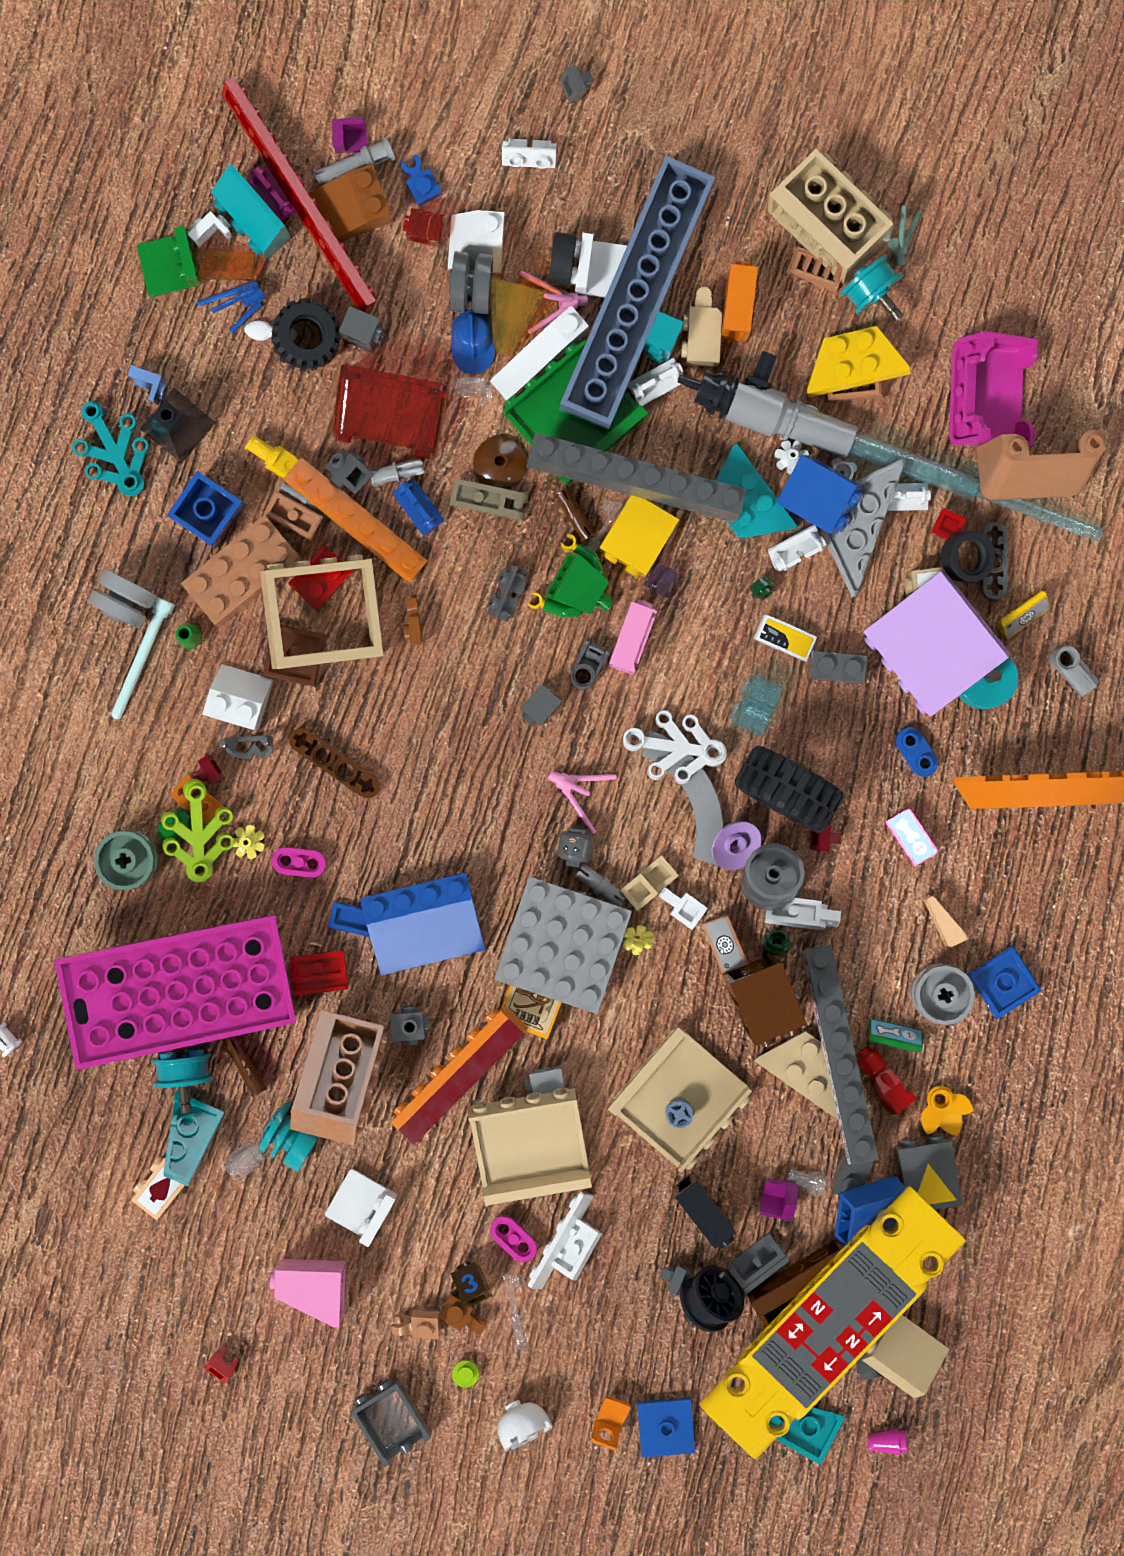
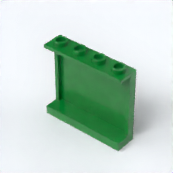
M585 339L580 344L576 341L565 350L567 355L560 361L554 359L544 369L546 373L539 379L535 376L529 380L524 386L526 390L519 396L514 394L504 403L505 408L503 409L504 416L530 446L532 445L535 433L606 452L644 421L648 413L641 405L638 406L626 391L609 431L559 410L561 400L587 342ZM557 476L565 487H567L572 481H574L572 479Z

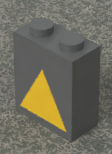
M943 1134L928 1136L926 1141L917 1142L915 1138L905 1139L901 1141V1145H895L900 1182L906 1187L910 1185L935 1210L962 1206L953 1144L948 1137L944 1138Z

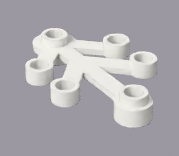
M665 710L658 712L655 722L658 727L666 730L673 741L645 737L643 732L637 728L627 730L623 736V745L629 751L648 748L672 752L660 762L652 763L649 766L648 776L653 780L661 779L667 769L685 756H699L688 766L679 767L674 774L677 783L686 784L690 780L691 775L705 765L719 766L727 756L725 745L718 740H710L699 726V721L694 715L684 717L682 728L686 732H692L700 745L690 744L672 721V715ZM665 715L669 721L661 723L659 717ZM691 719L694 721L695 726L689 728L686 726L685 721ZM636 737L638 744L631 745L628 739ZM714 749L717 751L718 756L712 758L708 755V751ZM658 767L661 770V774L653 775L651 769ZM678 772H686L688 776L687 779H680L678 777Z

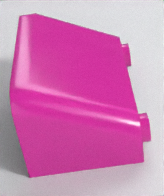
M984 331L961 337L955 342L952 351L949 438L953 445L979 447L1001 434H1019L1026 439L1029 448L1034 447V427L1030 422L1022 421L1023 369L1031 367L1038 358V339Z

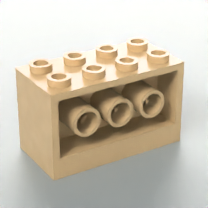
M815 149L769 194L768 212L814 256L822 258L824 260L822 265L825 268L828 265L831 266L830 273L833 276L838 268L835 265L838 263L842 266L840 279L844 285L890 240L894 223L892 222L891 215L886 210H879L872 203V197L865 190L860 191L853 185L854 181L845 171L840 172L834 166L833 159L827 153L823 152L821 154Z

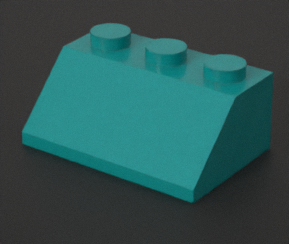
M231 163L211 191L215 198L212 203L222 215L227 212L233 219L230 224L240 236L245 233L251 240L247 244L257 256L262 253L268 259L291 240V237L285 225Z

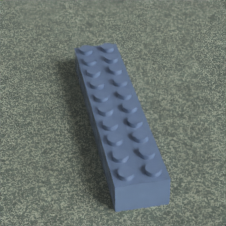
M665 156L561 400L560 411L609 431L655 318L661 309L715 180L714 176Z

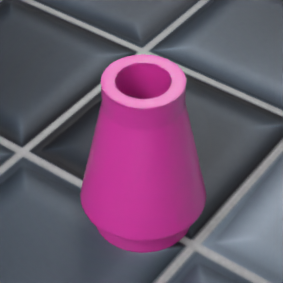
M895 1428L875 1434H868L869 1451L895 1455L906 1453V1430Z

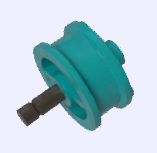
M201 1046L185 1048V1053H176L174 1050L158 1052V1057L151 1059V1064L156 1065L157 1080L153 1082V1086L157 1088L179 1087L181 1113L192 1112L189 1086L214 1080L213 1075L209 1074L208 1058L211 1057V1052L204 1051V1049H201Z

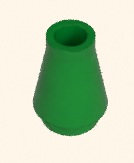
M183 623L176 630V641L185 649H193L201 643L202 631L195 623ZM189 631V637L184 639L182 636L183 632Z

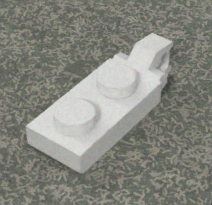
M794 898L791 904L783 909L766 910L765 923L814 930H825L826 926L838 927L841 919V911L827 910V905L822 904V901Z

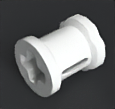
M6 1022L0 1024V1050L3 1052L2 1056L4 1058L23 1042L6 1028Z

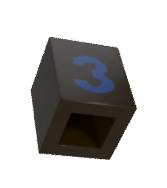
M468 1261L456 1267V1271L450 1273L462 1303L468 1308L493 1296L483 1271L476 1262L471 1263Z

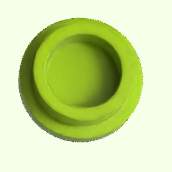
M461 1360L455 1364L452 1370V1378L458 1386L467 1388L477 1382L479 1370L474 1362Z

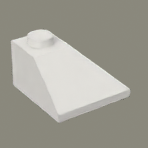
M476 210L451 215L448 270L452 268L454 252L458 251L469 252L471 255V270H474L475 260L479 253L493 254V273H501L505 229L504 212Z

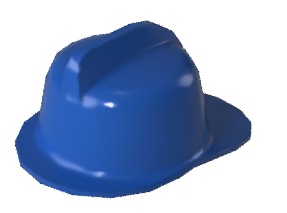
M473 310L462 312L454 320L451 330L454 362L465 373L474 375L483 373L494 360L495 341L493 323L486 314L475 313Z

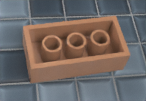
M263 515L186 578L181 585L214 625L221 627L262 593L260 571L268 570L267 565L283 563L284 568H293L294 562L301 561L302 558L269 518Z

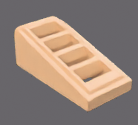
M931 895L923 897L944 945L953 947L969 939L967 934L936 898Z

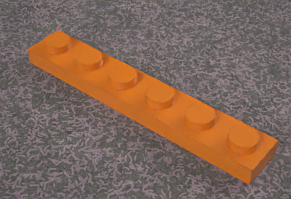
M302 457L283 479L409 583L428 561Z

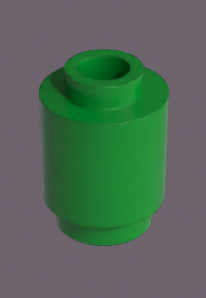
M181 806L178 809L174 808L171 812L175 813L178 820L191 830V814ZM168 817L165 820V824L170 825L175 819ZM161 822L156 826L159 830L156 835L163 842L167 838H175L178 842L182 839L175 831L165 829Z

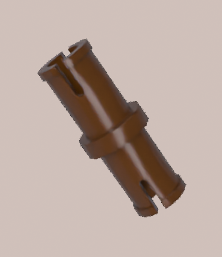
M567 487L555 494L554 497L566 514L564 518L567 522H571L582 542L596 532L583 513L585 509L583 506L580 507L569 490L570 488Z

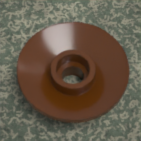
M494 436L482 442L477 448L473 465L478 479L483 484L508 489L515 486L523 478L527 468V458L522 446L517 441L506 436ZM503 457L505 459L504 465L497 466L495 459Z

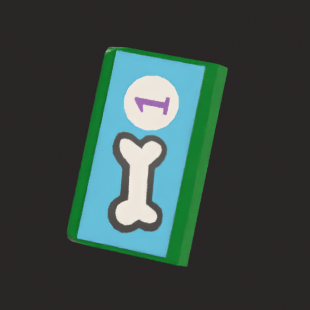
M873 1018L869 1020L866 1038L869 1041L922 1052L923 1037L920 1029Z

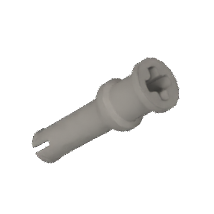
M383 137L381 142L372 146H362L361 152L314 171L319 186L366 165L373 164L375 169V165L389 159L392 161L396 160L387 137Z

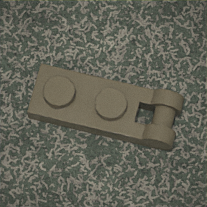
M455 478L449 505L523 521L525 513H523L524 503L528 502L529 495ZM506 499L514 501L512 510L504 508Z

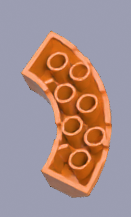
M1124 771L953 777L955 786L970 809L1100 805L1124 802Z

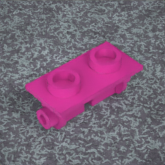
M267 165L262 169L256 167L252 170V177L247 182L281 222L296 212Z

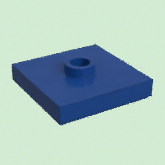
M1013 945L967 973V976L996 1020L1042 991Z
M691 1397L637 1401L642 1458L695 1453Z

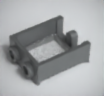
M399 1377L394 1380L390 1378L385 1379L376 1386L378 1390L371 1394L367 1392L361 1394L353 1401L355 1404H353L351 1409L352 1416L384 1467L389 1465L392 1457L400 1452H403V1454L408 1453L416 1442L423 1438L427 1442L431 1439L432 1430L421 1416L400 1382Z

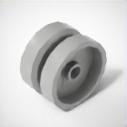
M104 568L98 581L102 586L112 590L111 593L107 594L99 589H92L86 602L101 610V613L124 624L125 622L141 629L147 617L143 612L133 607L134 603L144 608H152L158 596Z
M934 963L925 966L917 972L910 987L911 1002L917 1012L936 1024L950 1025L958 1023L968 1015L974 1004L975 992L973 983L967 974L949 964ZM943 988L945 995L942 998H938V995L941 994L940 990Z

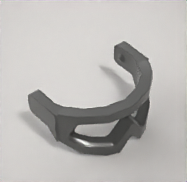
M273 736L221 738V748L226 749L228 754L236 758L251 760L256 754L260 759H264L272 754ZM263 741L264 746H267V750L263 752L255 744L251 746L247 753L235 751L237 742Z

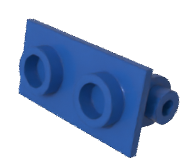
M414 477L408 482H402L398 485V489L392 492L423 537L445 521Z

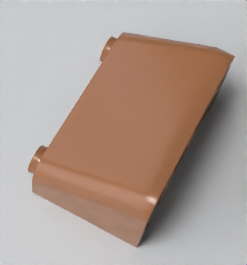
M1105 430L1087 431L1080 436L1078 441L1065 443V451L1062 454L1029 455L1028 442L1023 436L1019 434H1001L977 447L981 493L989 500L1070 497L1080 493L1105 450Z

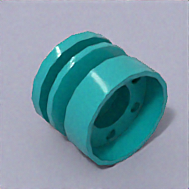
M287 1100L280 1109L275 1111L262 1133L258 1150L264 1153L269 1144L272 1143L275 1147L270 1154L271 1158L277 1156L281 1150L286 1151L283 1165L298 1173L319 1137L290 1129L291 1116L288 1115V1112L293 1103Z

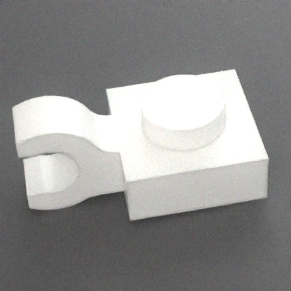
M664 888L658 895L674 907L669 914L691 930H693L708 909L686 892L679 898L670 890Z

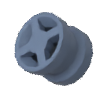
M681 1098L673 1099L666 1106V1117L669 1124L673 1127L684 1128L691 1123L693 1110L686 1100Z

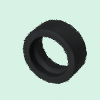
M555 233L549 284L570 287L575 259L576 234Z
M960 531L953 533L946 539L941 550L942 568L954 581L969 583L981 581L990 574L994 566V546L990 539L981 532ZM964 541H972L978 551V562L974 570L969 573L961 570L957 560L958 550Z

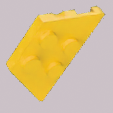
M877 326L823 339L807 388V394L810 398L911 374V369Z

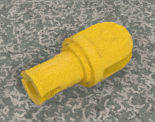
M253 434L245 447L246 450H249L265 461L266 469L282 479L299 461L294 454L280 445L273 448L256 437L255 434Z

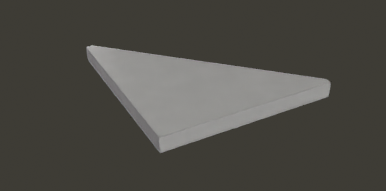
M904 458L855 481L864 486L861 491L863 496L857 507H852L847 516L850 518L849 523L842 532L829 534L821 529L851 597H855L859 593L904 468Z

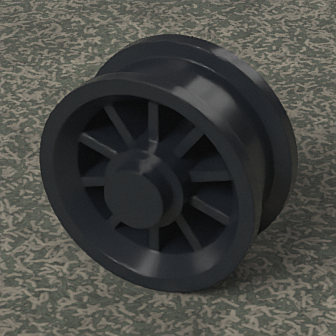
M710 1265L703 1267L695 1276L686 1280L680 1290V1302L684 1311V1319L706 1332L715 1333L721 1331L730 1322L740 1317L744 1310V1295L739 1283L728 1271L718 1266Z

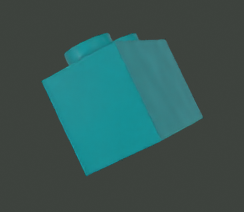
M658 311L643 352L648 353L647 357L659 363H662V360L668 361L684 322Z

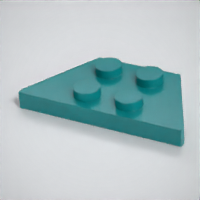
M737 443L733 445L715 481L747 489L741 515L735 523L726 521L737 538L744 539L796 529L798 526L784 507L776 503V496Z

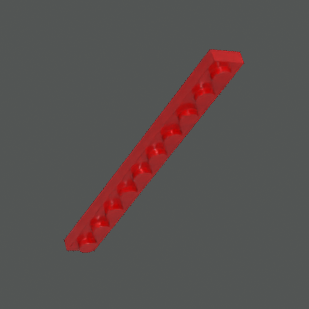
M234 77L225 80L222 90V96L291 202L357 309L367 314L372 313L376 303L374 291L370 286H366L361 278L360 269L355 263L352 264L348 258L346 247L334 236L333 228L328 219H324L320 214L315 198L308 195L301 176L294 173L287 154L284 151H280L273 132L270 129H266L259 110L249 102L245 88L239 85Z

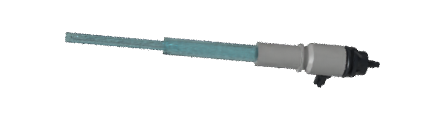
M762 351L753 376L747 375L745 383L738 381L737 374H734L731 379L728 378L729 372L715 373L707 369L701 381L690 376L679 375L678 383L697 391L694 403L703 406L710 415H714L715 411L719 412L718 419L725 417V421L768 437L780 434L783 440L790 438L844 459L847 455H851L883 468L904 458L905 465L901 474L969 500H972L974 496L980 497L1097 542L1102 536L1103 528L1024 499L989 500L981 493L978 476L857 432L858 427L856 425L823 414L816 407L796 400L795 403L789 401L786 393L771 388L772 383L768 382L777 358L776 355Z

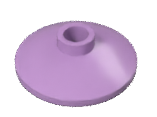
M736 821L725 826L716 835L712 844V857L715 863L725 870H737L745 867L752 852L761 846L759 830L747 821Z

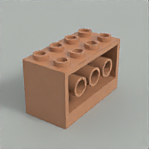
M321 1010L291 1109V1130L354 1145L356 1136L362 1137L366 1114L369 1112L372 1102L373 1089L376 1087L379 1077L380 1064L383 1063L388 1037L383 1036L385 1026Z

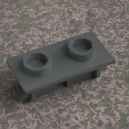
M508 564L501 570L498 576L499 584L496 592L491 595L488 601V615L496 616L508 622L509 618L513 617L519 600L512 598L511 594L513 592L522 595L528 580L526 577L527 571Z

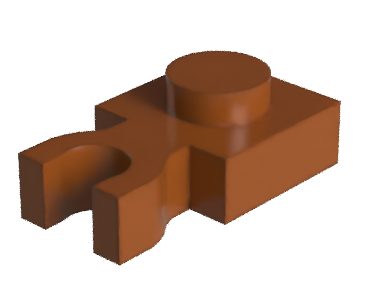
M409 598L406 599L408 624H404L405 640H410L412 646L423 645L418 599Z

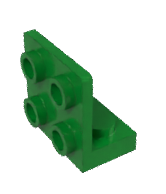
M184 225L174 228V236L137 245L145 284L150 297L202 285L191 239L188 236L189 232Z

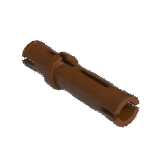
M238 1035L231 1037L240 1055L235 1051L230 1039L223 1038L222 1041L225 1045L223 1049L226 1053L229 1052L250 1090L251 1096L254 1097L265 1091L267 1087L264 1085L243 1045L245 1043L243 1038L240 1039ZM242 1059L247 1065L254 1080H251V1078L249 1077L244 1065L241 1062Z

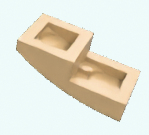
M661 854L620 891L638 911L676 879L679 874Z

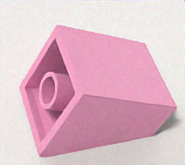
M282 1259L279 1265L274 1267V1273L271 1272L270 1289H275L274 1298L332 1327H339L344 1316L346 1261Z

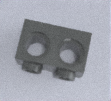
M349 306L339 330L345 343L374 354L376 348L380 349L386 336L383 333L384 328L379 318Z

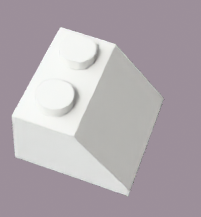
M222 664L210 687L202 715L259 731L274 679Z

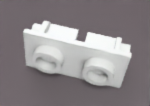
M508 138V141L503 140L502 166L538 167L541 169L555 168L557 143H551V140H533L532 147H527V140Z
M672 358L629 382L628 387L638 405L643 406L681 385L677 380L679 375H683V369Z
M928 483L897 484L888 511L928 510V501L931 498Z
M812 525L767 551L775 570L787 571L788 568L801 562L800 557L802 555L808 558L819 551H823L826 543L823 537L819 536L816 526Z

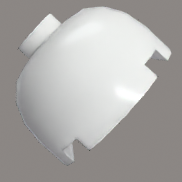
M517 1400L505 1407L507 1412L498 1422V1436L505 1452H507L510 1447L513 1450L539 1437L538 1431L544 1429L546 1433L553 1425L544 1409L539 1405L531 1402L521 1404L520 1400Z

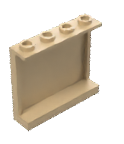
M676 1025L609 1102L607 1109L615 1116L620 1117L682 1173L685 1168L690 1170L699 1159L696 1155L702 1148L707 1150L716 1140L714 1134L720 1128L725 1129L734 1119L732 1116L733 1112L738 1107L742 1109L751 1099L749 1094L752 1090L681 1027ZM673 1099H684L692 1107V1121L684 1128L673 1127L667 1120L666 1106Z
M558 1088L554 1092L544 1094L534 1092L526 1097H506L498 1102H478L468 1107V1120L471 1124L485 1206L592 1187L575 1088Z

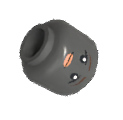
M568 827L567 831H563L560 834L558 856L566 860L567 866L582 867V862H589L592 859L594 837L589 834L588 829Z

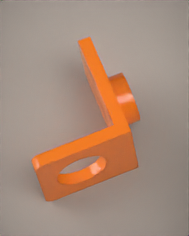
M186 775L171 792V796L184 810L191 814L190 801L185 795L180 796L184 784L188 780L193 779L190 775ZM198 788L191 791L192 796H197L200 793ZM206 792L204 799L201 800L203 824H207L215 815L216 810L222 807L221 802L208 792Z
M606 1396L595 1418L590 1441L608 1449L616 1450L620 1430L630 1411L631 1405L616 1398ZM601 1430L609 1432L612 1435V1440L602 1439L598 1432Z

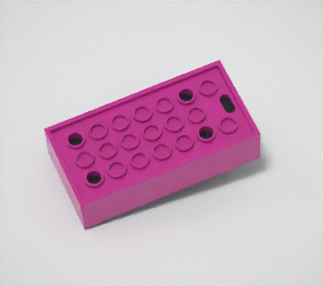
M266 915L54 959L76 1070L296 1023L275 915Z

